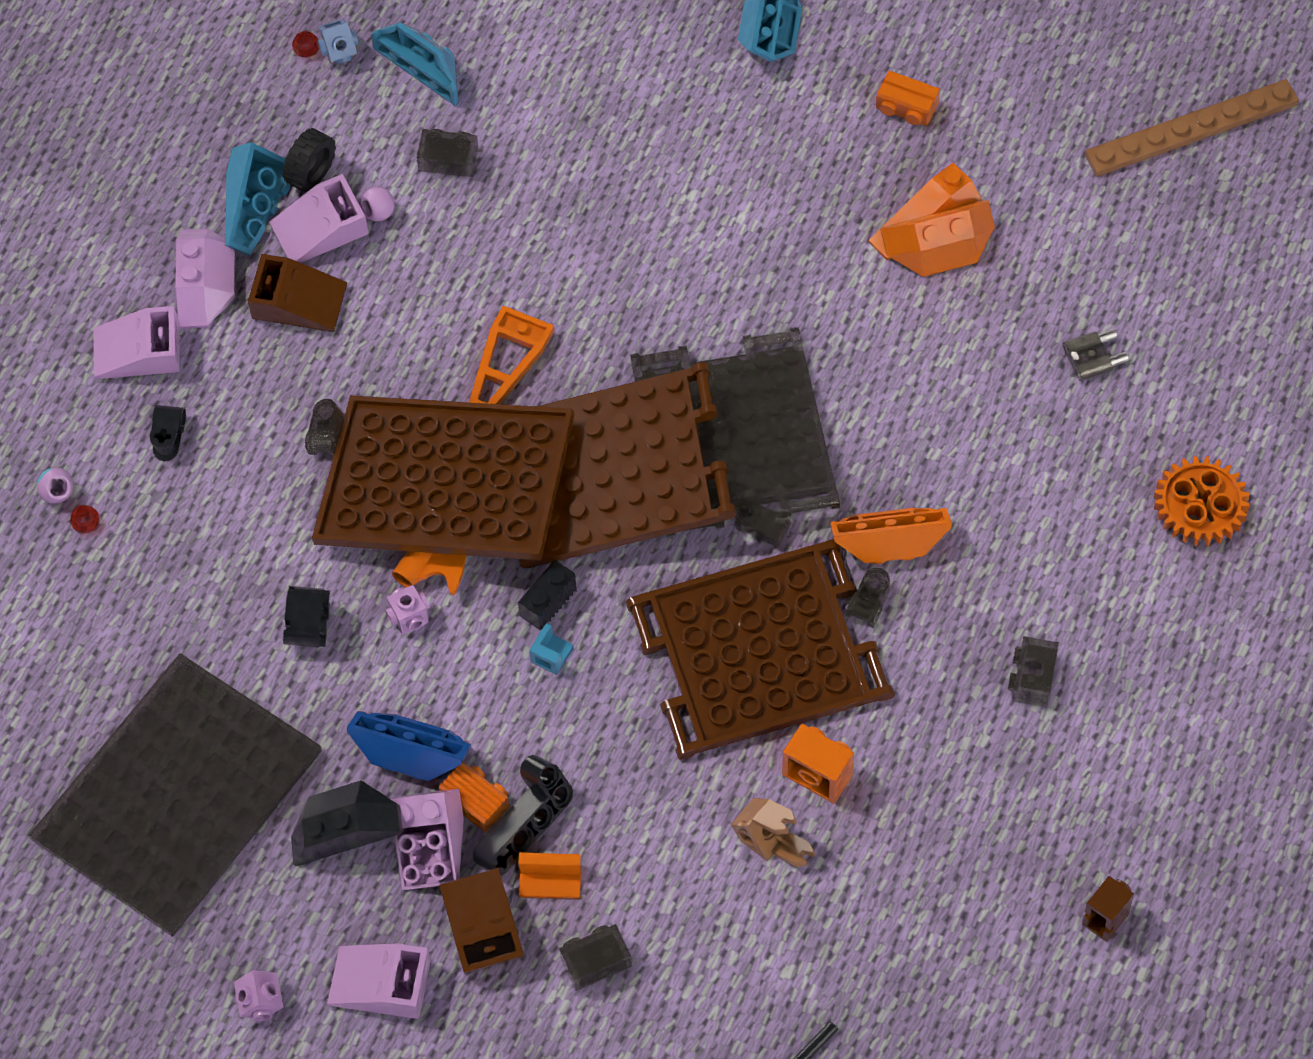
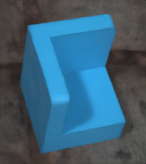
M546 623L529 650L531 663L557 675L572 651L573 645L553 635L552 625Z

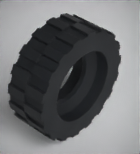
M308 128L305 132H302L290 148L284 161L285 164L282 170L284 181L303 192H308L319 184L327 174L335 156L336 142L333 140L334 138L315 128Z

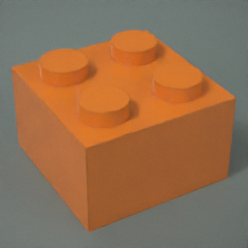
M801 723L783 750L782 775L835 804L853 776L854 752H852L847 744L841 741L835 742L827 738L819 728L814 726L808 727Z

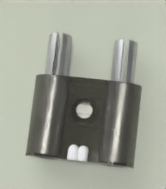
M1114 329L1100 334L1094 331L1063 342V349L1079 381L1112 371L1113 366L1129 360L1126 352L1109 357L1102 344L1117 338V333Z

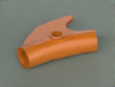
M406 551L392 571V576L399 584L407 588L411 585L415 586L420 581L433 575H442L446 578L450 594L455 595L464 573L467 555Z

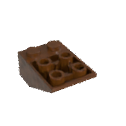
M261 254L248 299L251 317L256 320L334 332L347 288V282L290 258Z
M499 868L439 885L464 974L524 957Z

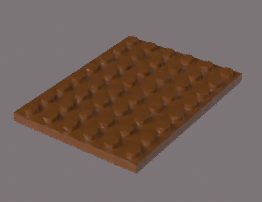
M350 395L312 535L314 545L542 560L574 420L573 409Z

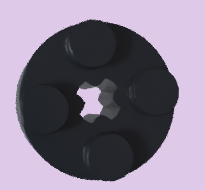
M289 586L284 620L286 630L283 632V645L326 647L330 590Z

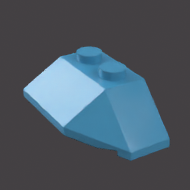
M745 0L738 34L740 43L748 51L770 62L793 55L795 53L802 13L800 0Z
M401 22L375 30L371 34L374 50L454 106L459 103L455 56L450 49L436 44L427 33H421Z

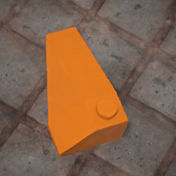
M951 163L930 179L882 227L983 200L973 181L958 166ZM879 229L868 242L886 260L892 259L886 255L881 229Z

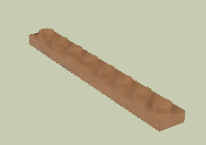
M1284 79L1085 150V157L1095 176L1098 177L1298 105L1299 99L1288 80Z

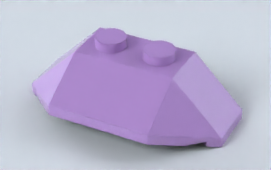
M210 229L180 230L176 239L175 288L180 329L209 327L213 320L235 297V250L225 246V239Z

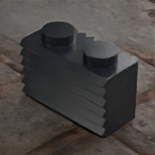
M554 560L517 602L519 616L537 629L542 630L545 624L551 621V617H555V613H559L558 609H562V605L566 604V600H570L569 596H573V592H577L575 573L557 560Z

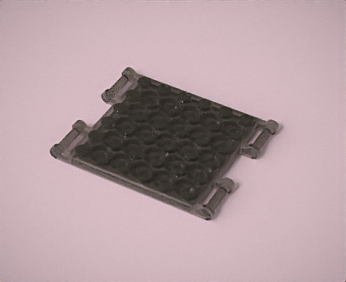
M792 327L790 331L751 337V334L742 336L745 354L700 361L709 365L710 375L708 380L713 404L716 405L718 416L715 419L697 423L704 464L707 467L715 461H725L727 463L728 474L726 477L731 503L735 505V509L778 502L781 516L784 518L796 512L826 507L831 509L840 508L839 495L833 477L799 327ZM792 342L791 347L754 353V348ZM686 345L677 346L678 349L645 355H639V353L630 354L634 382L692 368L694 364L700 362H689ZM680 360V365L645 371L641 369L642 366ZM696 380L690 382L694 410L701 407ZM715 479L707 480L712 508L717 509L720 503ZM827 494V496L789 502V500ZM721 521L689 530L715 526V528L718 529L724 528L725 525L724 521ZM675 533L668 534L666 537L675 536Z

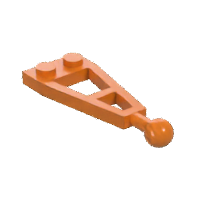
M503 305L490 328L469 402L486 403L481 401L480 398L487 379L501 385L487 404H501L543 354L555 331L554 325ZM499 337L531 349L510 375L490 368Z

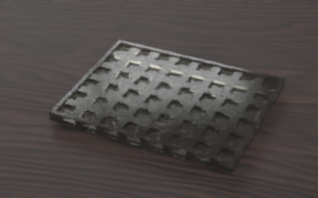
M179 653L30 832L29 837L30 840L173 937L322 752V747Z

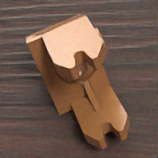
M753 798L731 823L740 841L766 861L774 855L798 867L808 864L803 857L804 855L812 857L816 855L809 841L791 833L787 826L784 825L785 823L796 825L797 821L792 810L770 799Z

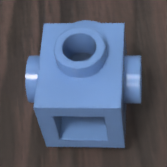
M344 18L318 27L321 40H318V46L322 56L327 55L331 62L336 61V64L351 60V55L357 54L355 46L359 45L358 37L354 29L350 30L348 22Z

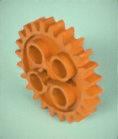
M1197 456L1193 457L1191 464L1183 458L1181 467L1173 463L1170 472L1164 470L1163 480L1158 479L1157 490L1154 492V499H1156L1154 509L1160 510L1157 514V520H1165L1164 530L1171 527L1174 528L1172 537H1176L1181 533L1183 535V543L1189 537L1193 538L1194 546L1198 545L1200 539H1204L1206 546H1210L1212 538L1218 544H1221L1223 535L1231 539L1233 530L1239 532L1242 525L1241 522L1246 521L1247 513L1245 512H1248L1250 503L1247 502L1250 493L1244 492L1246 482H1238L1240 473L1231 475V465L1222 469L1220 467V459L1214 465L1210 464L1209 456L1205 457L1203 463H1199ZM1204 482H1211L1215 486H1206ZM1177 491H1184L1188 495L1181 496L1177 494ZM1216 506H1223V507L1226 508L1227 510H1226V511H1219V510L1216 509L1215 507H1216ZM1195 515L1200 520H1192L1188 516Z

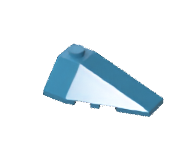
M252 142L232 148L226 173L225 246L247 256L252 254L266 230L265 225L278 210L277 205L281 196H286L291 186L284 181L282 176L286 158Z

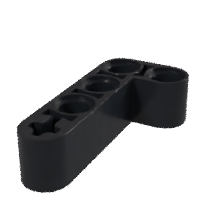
M530 755L525 758L520 767L521 777L529 789L474 848V862L487 870L499 868L500 874H505L519 860V852L525 853L572 801V786L559 767L537 755Z

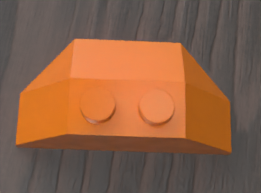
M984 200L880 229L886 255L925 277L977 263L995 225L989 200Z
M914 507L856 514L843 518L840 521H832L830 526L834 542L865 564H882L891 560L901 559L907 561L916 557H924L952 528V522L947 508H938L936 510L933 508Z

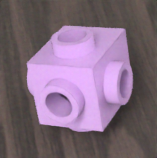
M414 585L407 588H398L390 596L386 597L389 607L385 610L386 615L392 626L397 624L402 635L417 630L429 623L427 609L430 608L429 602L423 592L418 594Z
M252 970L234 982L240 1017L253 1018L257 1022L266 1021L272 1017V1014L283 1008L277 973Z

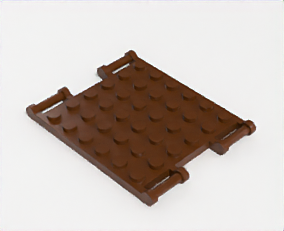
M696 363L692 368L537 406L571 408L574 412V420L542 560L519 559L520 567L532 568L552 563L554 560L561 561L730 520L736 516L735 505L731 503L726 477L728 474L727 463L725 461H715L710 466L705 467L697 423L709 421L718 416L717 407L712 401L708 380L710 369L707 363ZM697 380L701 407L694 410L690 382ZM715 479L720 503L717 509L712 508L707 480Z
M834 539L639 594L626 600L627 609L633 614L642 641L640 647L643 655L654 654L666 648L681 696L665 700L660 704L663 715H667L677 745L675 751L679 760L865 704L892 699L895 696L893 687L888 684L877 655L879 649L876 641L853 645L837 599L854 596L857 594L855 584L849 579L840 554L841 546L834 542ZM821 556H829L839 585L832 587ZM648 605L652 607L661 636L656 638L652 637L643 610ZM859 657H866L877 688L870 690ZM683 708L687 710L696 737V741L689 743L678 713Z

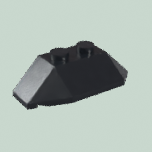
M362 780L308 797L291 835L293 864L295 866L304 865L402 834L400 805Z

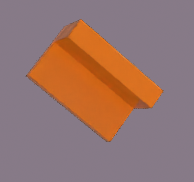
M519 852L520 898L580 899L581 854Z

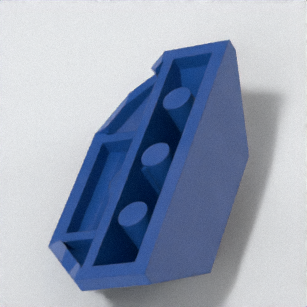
M357 711L347 726L348 734L372 765L426 781H430L460 766L471 748L470 743L463 741L460 736L451 730L396 714H367L363 711Z

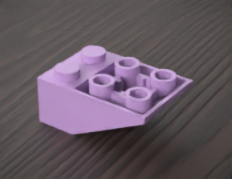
M343 174L317 184L269 222L287 258L300 263L369 234L366 216Z
M174 306L145 308L93 328L94 379L180 372L179 322Z
M459 788L392 798L391 800L400 805L403 829L402 834L394 836L402 890L434 887L460 879L464 818Z
M404 944L339 946L327 1005L419 1019L431 962L428 948Z

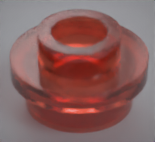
M309 31L298 33L292 42L294 53L304 58L315 55L319 50V39Z
M88 505L76 507L70 516L72 528L76 532L83 534L94 531L100 522L97 510ZM85 517L90 518L88 522L80 523L81 519Z

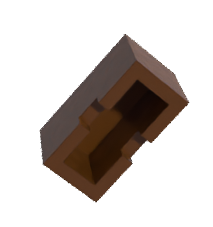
M1108 876L1087 902L1086 914L1083 917L1082 925L1108 942L1129 915L1134 893L1131 892L1129 885L1120 879L1115 880Z

